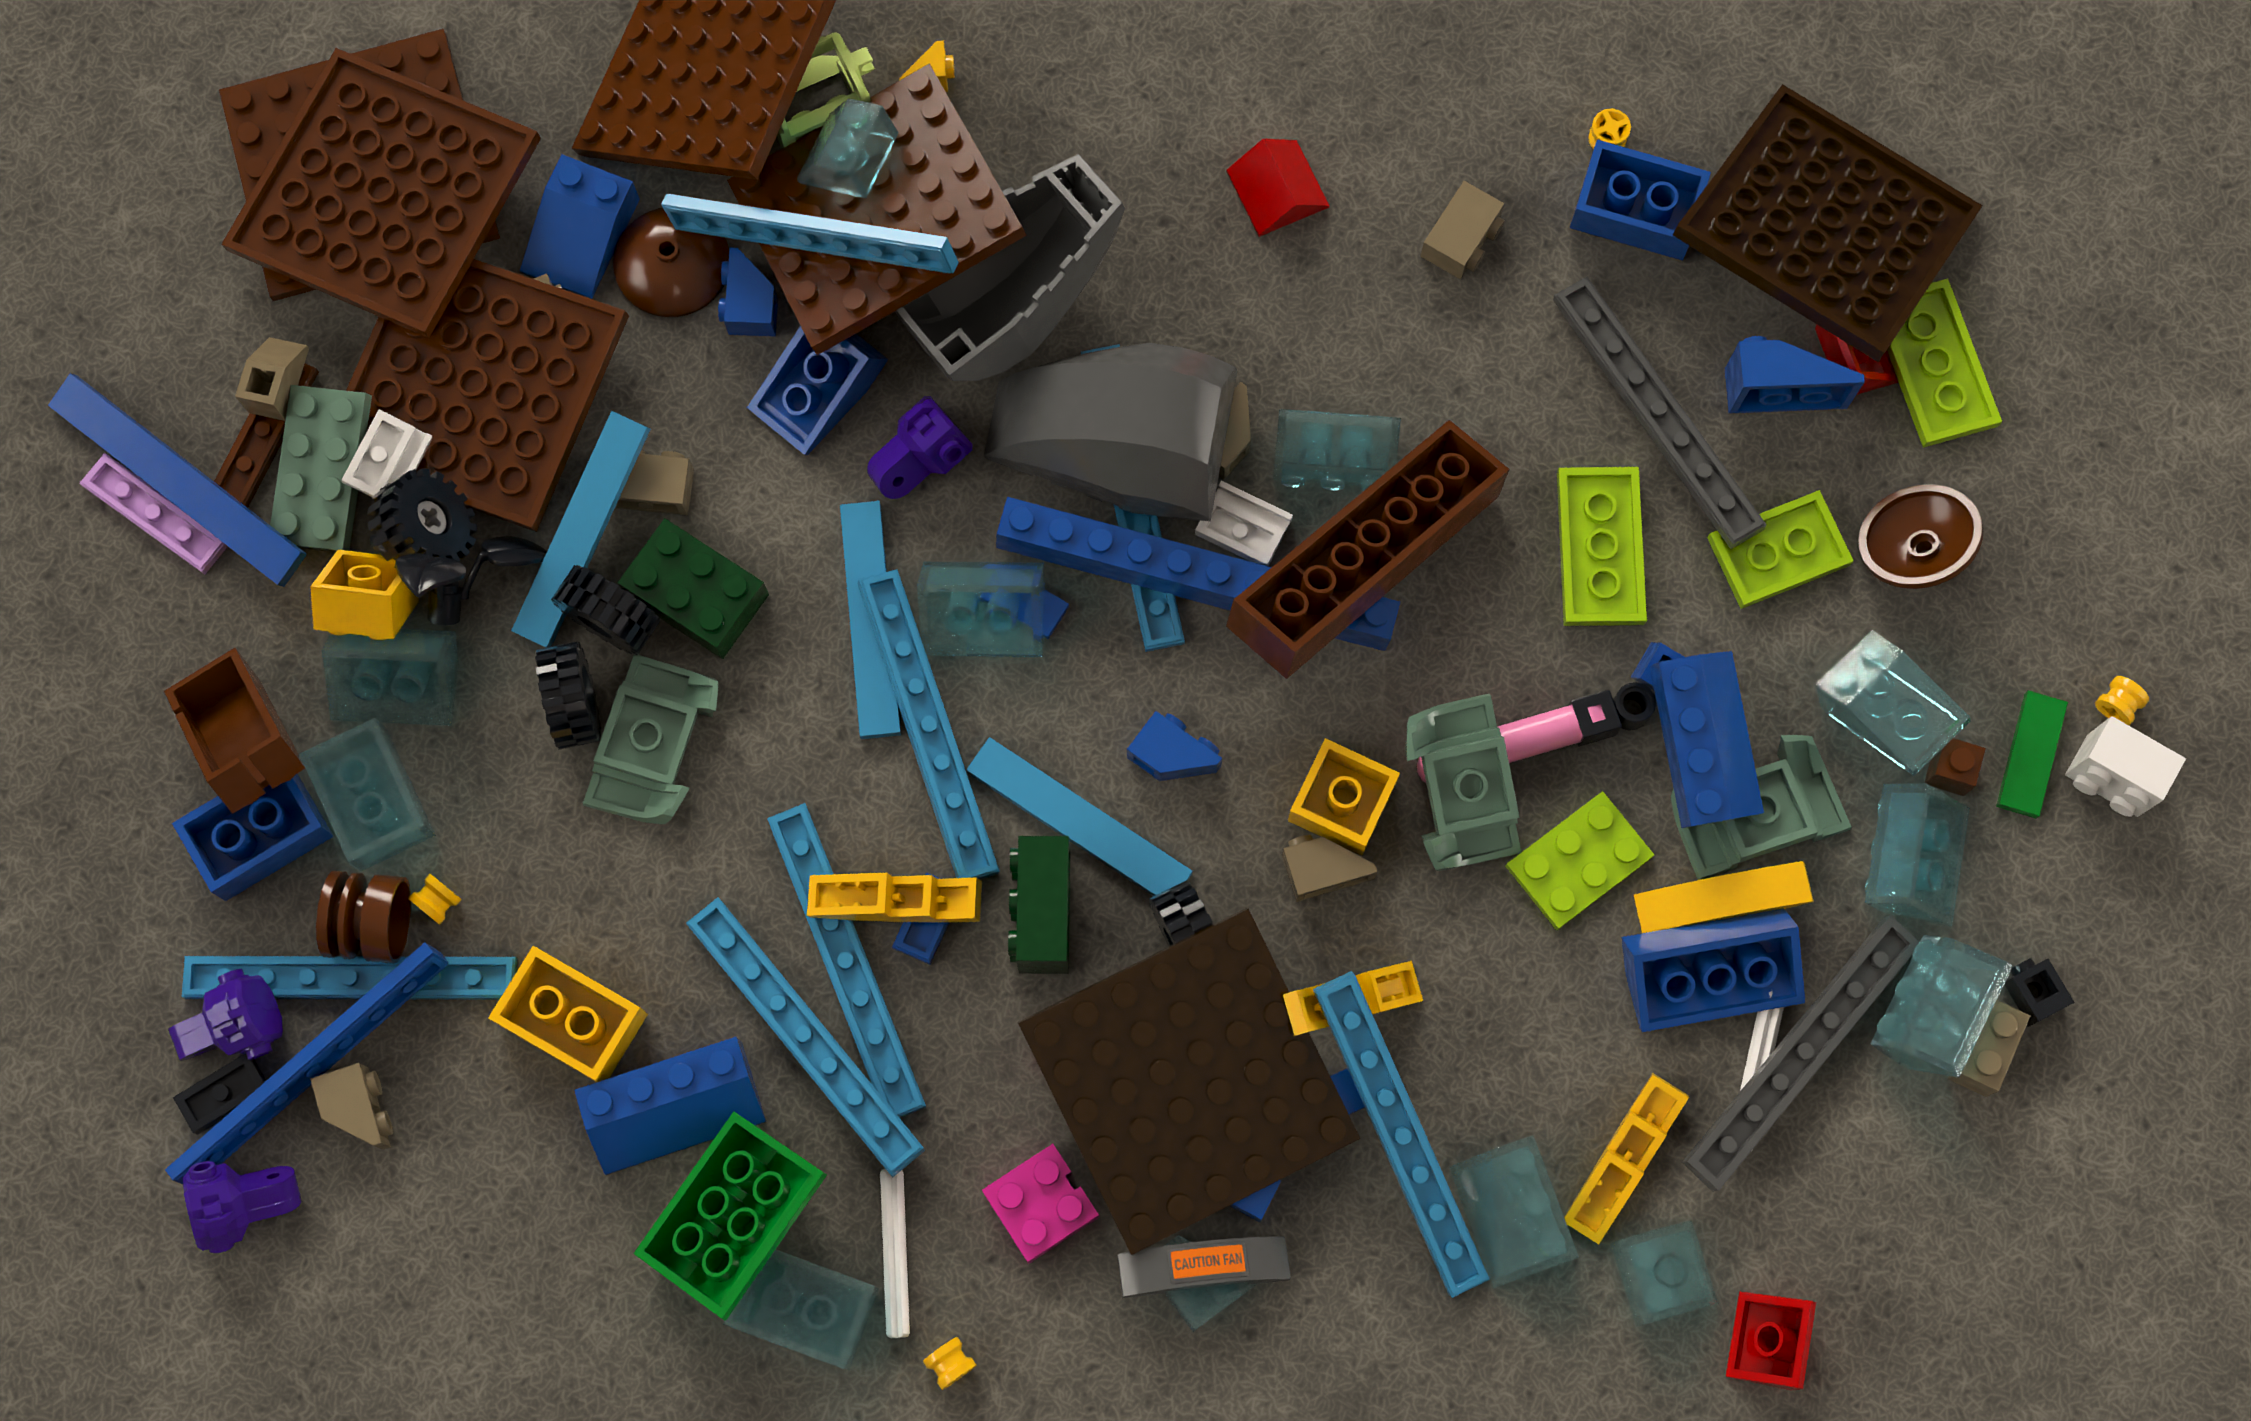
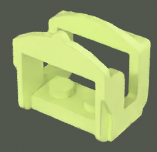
M835 32L827 36H820L797 91L840 73L850 94L847 96H835L826 105L813 111L799 112L792 117L791 121L786 122L784 118L777 134V139L782 148L796 142L797 139L814 129L839 119L844 113L854 111L871 101L861 77L875 69L872 64L873 59L867 47L850 53L839 33ZM835 49L838 56H825L822 54Z

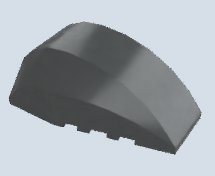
M1079 154L1032 176L1033 182L1015 191L1013 187L1002 191L1027 236L894 311L906 329L948 379L952 381H978L1005 372L1032 355L1056 327L1100 267L1116 236L1125 207Z
M1143 343L1080 354L1014 373L998 383L984 456L986 459L1030 476H1039L1049 480L1052 484L1065 489L1068 487L1085 493L1087 497L1101 502L1104 500L1131 513L1211 522L1238 371L1236 367L1207 354L1183 347Z

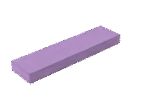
M106 453L101 456L79 483L204 575L228 547L152 486Z

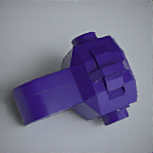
M924 396L898 419L897 435L873 455L868 463L867 473L885 497L898 499L907 495L929 474H946L972 451L973 444L931 396Z
M236 969L219 976L218 981L220 985L204 994L202 1013L168 1029L180 1061L194 1058L216 1048H220L228 1056L246 1053L248 1060H252L272 1052L271 1043L281 1038L283 1034L282 1015L271 988L261 976L244 975L242 969Z
M205 1161L191 1166L189 1172L183 1177L184 1197L196 1245L202 1251L209 1249L211 1253L225 1252L231 1249L236 1242L242 1241L249 1223L286 1214L295 1210L302 1202L295 1171L289 1166H276L239 1175L226 1163L215 1165L212 1161Z

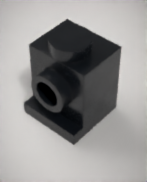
M2029 958L2009 969L2013 977L2003 982L2018 1009L2031 1015L2027 1027L2075 1003L2049 959L2035 965L2032 958ZM2027 984H2033L2037 987L2039 992L2037 998L2033 997Z

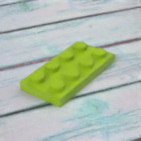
M1948 278L1933 282L1887 349L1923 448L1996 428L2002 423Z
M1639 467L1558 468L1557 491L1564 626L1645 625L1647 622Z

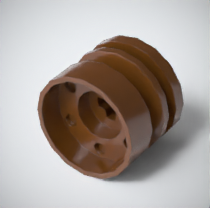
M331 871L322 887L317 909L316 940L320 954L328 958H335L341 955L343 959H354L361 948L362 955L366 961L397 963L403 955L407 943L412 910L411 901L408 899L411 895V889L407 878L374 875L369 885H367V880L363 873H351L349 876L346 871Z

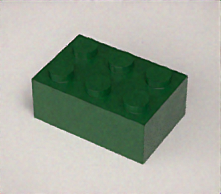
M665 518L618 581L621 589L628 591L634 595V598L646 604V607L653 610L656 616L721 659H724L769 596L763 581Z
M1018 836V848H1010V873H1012V881H1017V889L1009 890V914H1011V921L1017 922V930H1009L1008 955L1010 956V962L1017 963L1019 973L1069 974L1071 859L1069 836Z

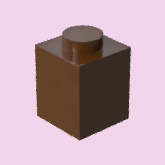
M1945 736L1933 748L1924 784L1965 796L1976 787L1986 748Z

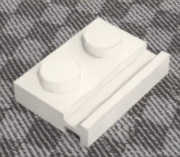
M379 409L346 470L342 483L373 497L381 488L413 469L417 470L433 439L432 435L426 434Z
M1221 481L1215 494L1211 522L1200 520L1195 529V535L1248 561L1269 566L1292 521L1293 515Z

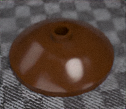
M662 207L641 215L624 230L614 251V275L624 296L640 310L660 317L685 316L704 308L721 292L724 287L721 281L722 262L729 261V247L725 237L675 230ZM671 247L675 249L669 256L661 254L665 248Z
M1925 484L1911 486L1888 495L1870 510L1860 528L1859 550L1865 566L1879 580L1895 587L1907 589L1932 587L1954 578L1972 563L1982 544L1983 524L1974 503L1961 492L1941 485ZM1923 550H1929L1928 552L1920 553Z

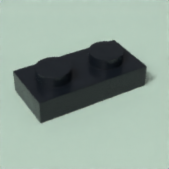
M245 1053L177 1094L173 1099L192 1133L198 1135L221 1121L259 1088L266 1079L255 1060H248Z

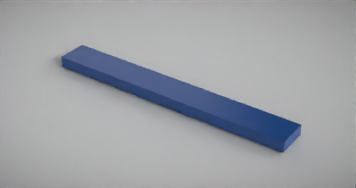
M70 373L48 404L59 415L277 585L285 587L307 554L79 376Z
M424 942L169 1165L165 1171L171 1179L183 1184V1177L189 1172L191 1166L205 1161H212L215 1165L222 1164L312 1085L311 1078L327 1072L448 966L449 962L442 953Z

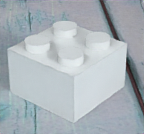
M2111 716L2086 736L2065 776L2074 780L2073 785L2079 791L2088 795H2096L2097 793L2111 801L2109 805L2117 813L2129 817L2133 815L2138 817L2164 800L2186 758Z

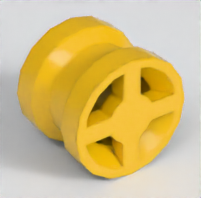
M1613 108L1604 109L1599 112L1593 119L1588 136L1592 149H1594L1597 140L1625 147L1631 130L1630 120L1627 115ZM1603 134H1607V135L1611 136L1612 139L1607 138V137L1602 136V135H1603Z
M2116 676L2109 684V692L2100 695L2095 701V706L2107 718L2113 716L2130 726L2135 720L2134 713L2137 709H2142L2149 702V696L2136 682L2123 676Z
M429 874L424 879L425 886L419 892H413L408 899L440 925L445 920V912L450 906H457L462 899L432 874Z
M958 1337L948 1341L923 1360L927 1369H932L937 1374V1384L942 1390L952 1385L977 1366L974 1360L966 1357L961 1350L962 1342Z

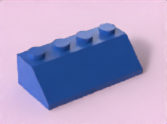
M1732 651L1699 654L1661 661L1651 665L1652 681L1681 828L1764 813Z
M1784 908L1621 937L1626 978L1641 1032L1805 1003L1799 927ZM1773 991L1772 997L1770 998L1769 992Z
M737 1036L574 1090L585 1130L605 1175L713 1140L733 1111L754 1125L766 1122L743 1043Z

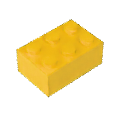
M532 946L488 1018L593 1081L599 1082L610 1078L648 1014L636 1004L539 948Z

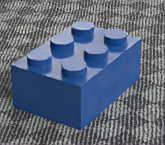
M1597 140L1570 228L1683 261L1689 245L1673 236V233L1679 222L1708 185L1711 172Z
M298 774L275 788L268 785L264 788V795L259 797L254 803L241 808L233 814L217 796L172 823L211 893L227 901L334 837Z

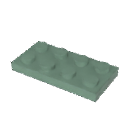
M291 385L270 526L297 547L328 551L350 550L358 490L342 483V478L367 432L372 395L298 385Z

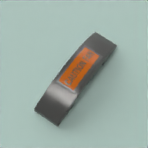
M1284 1236L1244 1237L1190 1242L1147 1248L1133 1255L1130 1252L1117 1255L1122 1298L1164 1294L1166 1291L1246 1282L1250 1285L1291 1279Z

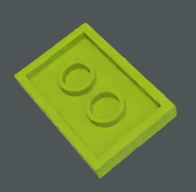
M1820 490L1760 513L1759 515L1767 524L1765 530L1733 549L1729 548L1718 531L1710 533L1707 537L1740 609L1846 568L1854 562Z
M1602 791L1513 858L1505 867L1553 927L1559 930L1652 859L1654 853Z

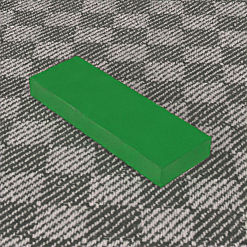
M2029 690L2024 694L1996 807L2035 819L2040 816L2068 702Z

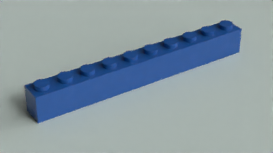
M1011 497L1006 499L996 534V548L1151 590L1170 593L1181 598L1226 610H1231L1233 599L1272 568ZM1382 597L1336 636L1335 639L1385 651L1392 637L1400 601Z

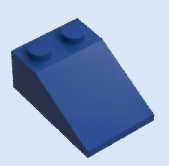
M561 154L544 189L520 272L533 278L547 273L554 286L561 284L564 290L592 299L614 254L617 242L626 229L640 200L633 181Z
M800 326L747 408L801 453L809 455L869 390L888 359L857 334L817 355Z
M1752 336L1739 341L1725 367L1729 413L1847 409L1865 383L1864 374L1781 340H1767L1763 336Z

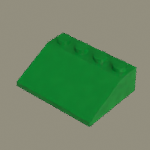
M733 1111L633 1254L726 1321L827 1174Z

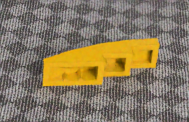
M1804 861L1726 874L1634 894L1642 933L1776 909H1786L1814 902Z
M888 873L810 875L807 916L810 918L882 922H980L982 881L978 878L937 879L932 875L891 876Z
M1412 961L1355 975L1373 1015L1423 1001ZM1320 985L1283 994L1294 1036L1329 1027L1313 991L1314 988Z
M1652 1073L1562 1222L1599 1245L1641 1180L1646 1167L1666 1138L1668 1130L1686 1104L1689 1095Z

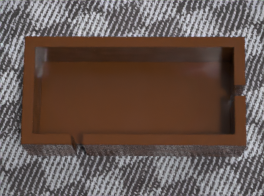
M236 648L231 649L164 691L207 783L232 814L254 803L259 797L264 795V788L268 785L275 788L291 780L296 774L306 769L261 681Z

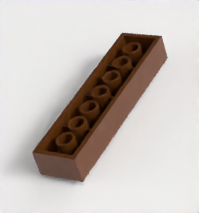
M1448 420L1233 599L1226 627L1282 676L1288 679L1496 500L1500 495L1509 468L1453 422Z

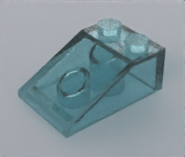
M1873 630L1816 683L1820 707L1826 714L1913 776L1971 722L1970 716L1905 652Z

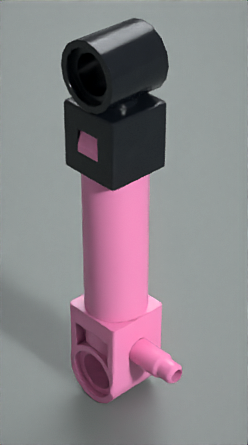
M1638 682L1628 683L1622 686L1614 699L1610 690H1605L1571 700L1566 707L1497 727L1500 728L1501 736L1504 737L1509 763L1576 743L1580 747L1616 736L1620 729L1628 731L1637 730L1643 727L1654 713L1656 698L1652 690L1645 684ZM1627 699L1637 701L1642 707V713L1638 715L1630 714L1625 710L1623 701ZM1419 757L1417 772L1421 780L1426 783L1422 759Z

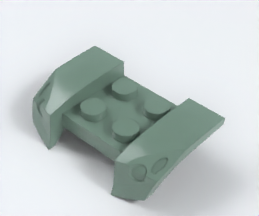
M634 655L626 679L622 682V685H619L593 760V775L583 801V806L640 822L666 824L669 822L690 789L683 785H675V781L697 715L713 717V712L716 711L718 680L648 657Z
M1485 694L1437 705L1410 716L1407 722L1405 756L1407 761L1415 760L1419 757L1422 759L1436 831L1421 836L1435 870L1443 871L1520 854L1521 847L1516 827L1518 823L1517 818H1520L1505 740L1501 736L1500 728L1496 724L1491 695Z
M1781 735L1777 752L1780 761L1756 768L1764 810L1762 814L1681 828L1673 788L1671 802L1675 822L1698 880L1735 869L1740 862L1809 839L1815 842L1851 830V824L1812 736Z

